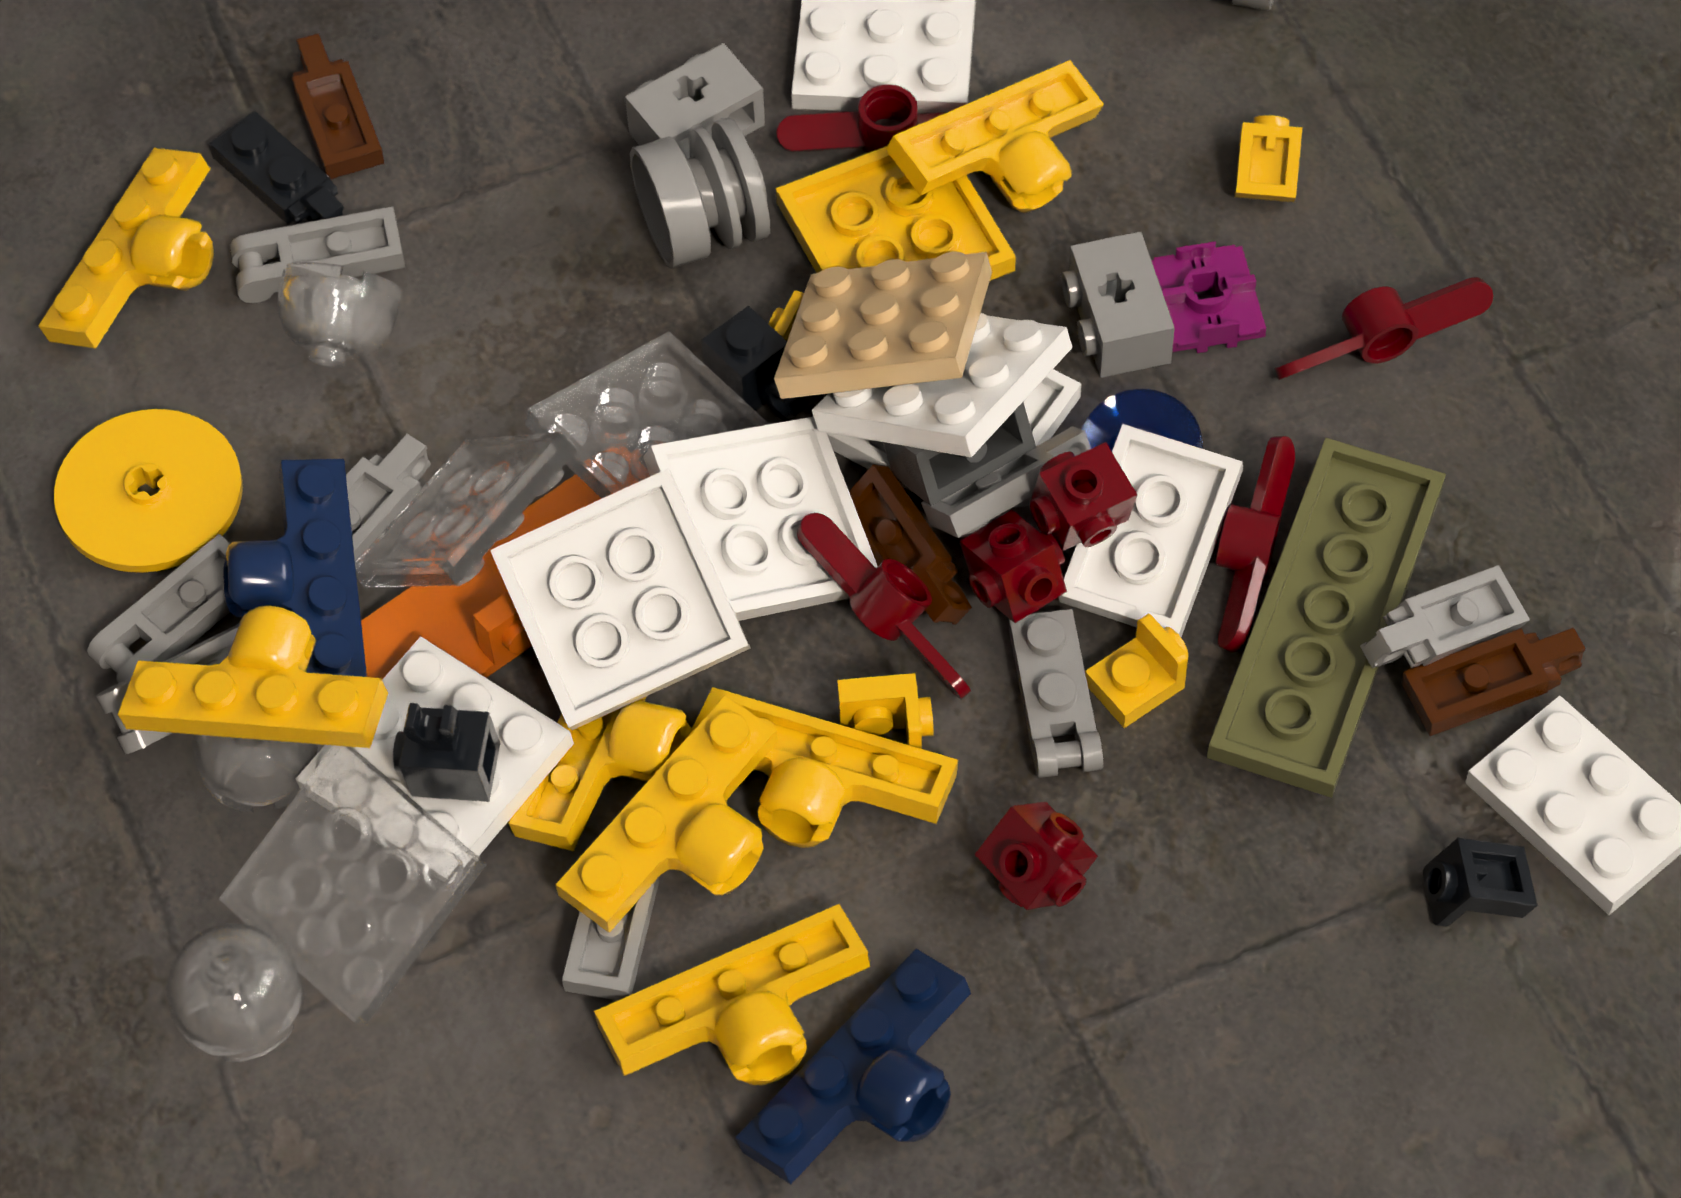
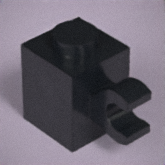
M747 306L702 339L705 382L744 419L766 403L785 422L805 409V404L797 397L780 398L774 377L787 341L751 307Z
M409 703L404 729L399 731L395 737L393 764L396 771H401L412 797L489 802L500 749V740L489 712L457 710L452 705H444L443 709L423 708L418 703Z

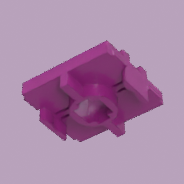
M1216 241L1177 247L1175 255L1154 257V260H1151L1175 328L1172 352L1196 348L1197 353L1208 351V346L1226 344V348L1237 347L1238 341L1265 337L1266 325L1255 291V275H1250L1242 246L1235 247V245L1215 248ZM1210 290L1211 295L1215 297L1199 300L1194 292Z

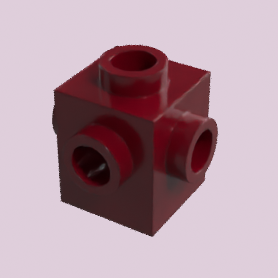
M1104 442L1077 456L1073 452H1065L1046 462L1038 474L1032 500L1030 501V509L1041 532L1045 535L1052 533L1062 551L1079 543H1082L1084 547H1092L1113 535L1117 530V525L1129 520L1137 493L1108 444Z
M1013 510L960 541L970 573V584L977 598L987 608L995 606L1014 623L1038 611L1041 607L1067 592L1060 565L1064 564L1065 558L1058 542L1051 534L1045 535L1037 531Z
M1047 802L1011 806L974 854L999 880L998 886L1003 895L1014 904L1024 907L1026 910L1054 905L1061 907L1068 904L1084 888L1087 880L1083 875L1098 857L1083 841L1084 835L1081 828L1066 815L1056 812Z

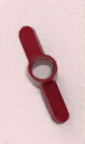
M879 85L868 90L862 96L859 102V111L791 115L784 118L777 128V140L781 147L789 152L863 148L866 153H870L888 146L894 135L947 112L918 114L917 101L907 89L897 85ZM881 119H896L903 123L895 126H881L874 122Z
M1472 277L1407 303L1402 302L1399 294L1392 287L1383 286L1370 289L1354 298L1342 313V321L1352 337L1351 339L1275 368L1278 380L1357 349L1364 361L1376 364L1392 360L1406 352L1417 339L1484 313L1493 301L1492 288L1483 279Z
M1273 436L1269 439L1251 507L1246 508L1230 504L1224 522L1216 566L1233 569L1235 574L1218 635V645L1232 653L1241 648L1249 634L1263 577L1267 576L1280 517L1295 463L1294 444L1288 436Z
M820 513L806 515L797 528L798 540L849 595L850 605L859 620L873 633L886 640L896 641L901 636L960 700L970 693L971 689L963 678L913 625L914 621L932 603L931 594L924 582L907 566L893 559H885L875 568L829 517Z

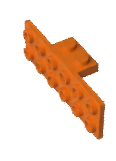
M614 447L361 620L367 677L381 678L383 680L420 636L486 678L532 647L490 550L650 476L622 447Z

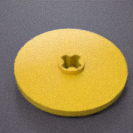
M167 409L139 410L105 421L85 434L72 447L63 460L56 477L54 487L55 511L65 536L88 559L118 571L136 573L156 572L182 565L218 534L223 536L234 521L241 503L243 480L239 462L232 446L211 424L196 416L180 411ZM147 484L152 489L159 488V491L150 496L145 491L138 492V488Z

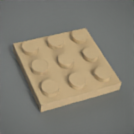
M948 252L932 259L909 262L892 259L884 261L877 266L854 269L831 267L819 273L811 274L774 377L780 398L785 399L962 378L992 275L987 252L971 254Z

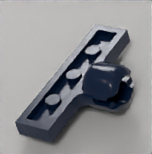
M344 459L281 460L279 481L285 535L277 540L234 541L228 545L223 567L224 594L228 610L237 618L243 617L247 612L258 606H275L292 611L307 621L311 634L316 639V644L306 670L307 673L367 677Z
M915 949L735 1137L742 1153L791 1185L834 1138L854 1121H867L898 1142H917L926 1138L942 1121L949 1106L951 1091L947 1080L944 1079L943 1070L916 1055V1053L971 994L965 977Z

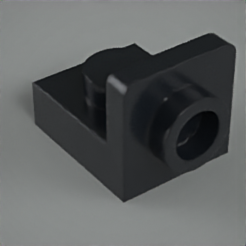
M1457 838L1423 868L1424 893L1429 901L1434 925L1448 927L1466 911L1524 918L1538 906L1525 848L1521 846Z

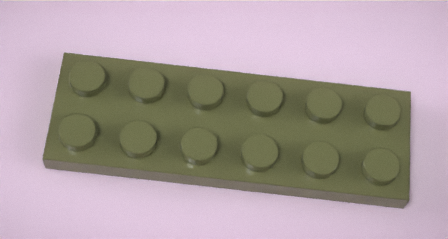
M1325 437L1210 740L1207 758L1330 798L1333 797L1379 668L1371 667L1360 645L1371 640L1379 629L1387 627L1383 617L1403 601L1444 486L1445 473Z

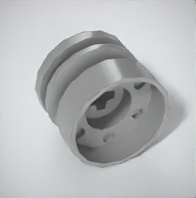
M729 117L714 121L711 127L712 138L707 130L701 126L691 129L689 133V159L686 158L677 142L670 136L633 147L630 152L631 171L641 211L658 253L665 265L670 269L707 258L710 255L709 228L713 227L724 246L730 250L741 245L742 232L751 242L765 239L770 234L767 194L759 164L754 153L749 148L742 131L736 122Z

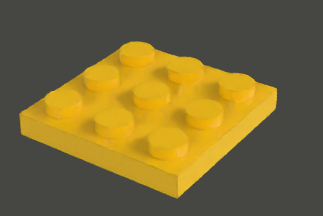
M887 146L776 188V203L816 273L831 267L854 269L877 266L884 261L900 259L905 262L932 259L948 252H962L964 254L987 252L992 270L990 281L1015 271L1016 256L967 175L919 195L886 151Z

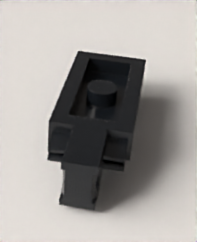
M256 111L250 113L209 143L213 158L287 225L292 221L299 223L304 218L312 222L343 216L342 210H344V206L335 197L338 191L330 177Z

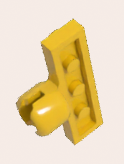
M1071 60L898 133L893 136L886 151L919 195L972 172L983 171L992 177V181L1013 209L1028 213L1054 199L1063 190V181L1067 182L1072 176V170L1068 161L1050 138L1096 118L1104 103Z
M160 148L152 150L38 325L49 342L96 349L123 305L137 287L148 284L156 287L186 291L200 285L205 280L212 267L214 256L213 242L206 232H201L202 225L200 221L180 218L210 171L201 153Z
M258 606L242 617L229 654L220 664L209 666L138 660L117 715L125 728L131 730L371 748L388 691L381 678L307 673L306 670L316 644V639L311 634L307 621L298 614L284 608Z
M712 687L690 731L691 734L725 695L777 731L778 742L754 768V770L761 771L770 776L758 801L760 802L758 818L765 830L775 839L787 845L800 848L814 847L828 839L843 806L851 801L868 803L937 824L957 776L958 759Z
M725 695L556 883L558 896L610 933L657 878L669 869L682 871L714 895L729 894L737 889L750 875L760 859L764 849L763 836L758 826L733 810L726 802L778 742L777 731Z
M646 697L574 730L568 728L563 714H561L557 723L571 732L574 744L510 819L508 824L515 837L574 851L607 782L611 778L619 776L648 782L690 735L691 727L686 721V715L683 710L645 702Z
M837 904L597 1009L594 1013L598 1028L624 1076L695 1044L711 1042L718 1046L736 1079L751 1085H765L778 1081L791 1073L800 1064L807 1049L806 1039L803 1036L805 1032L791 1010L790 1005L801 997L869 968L868 951L840 904Z

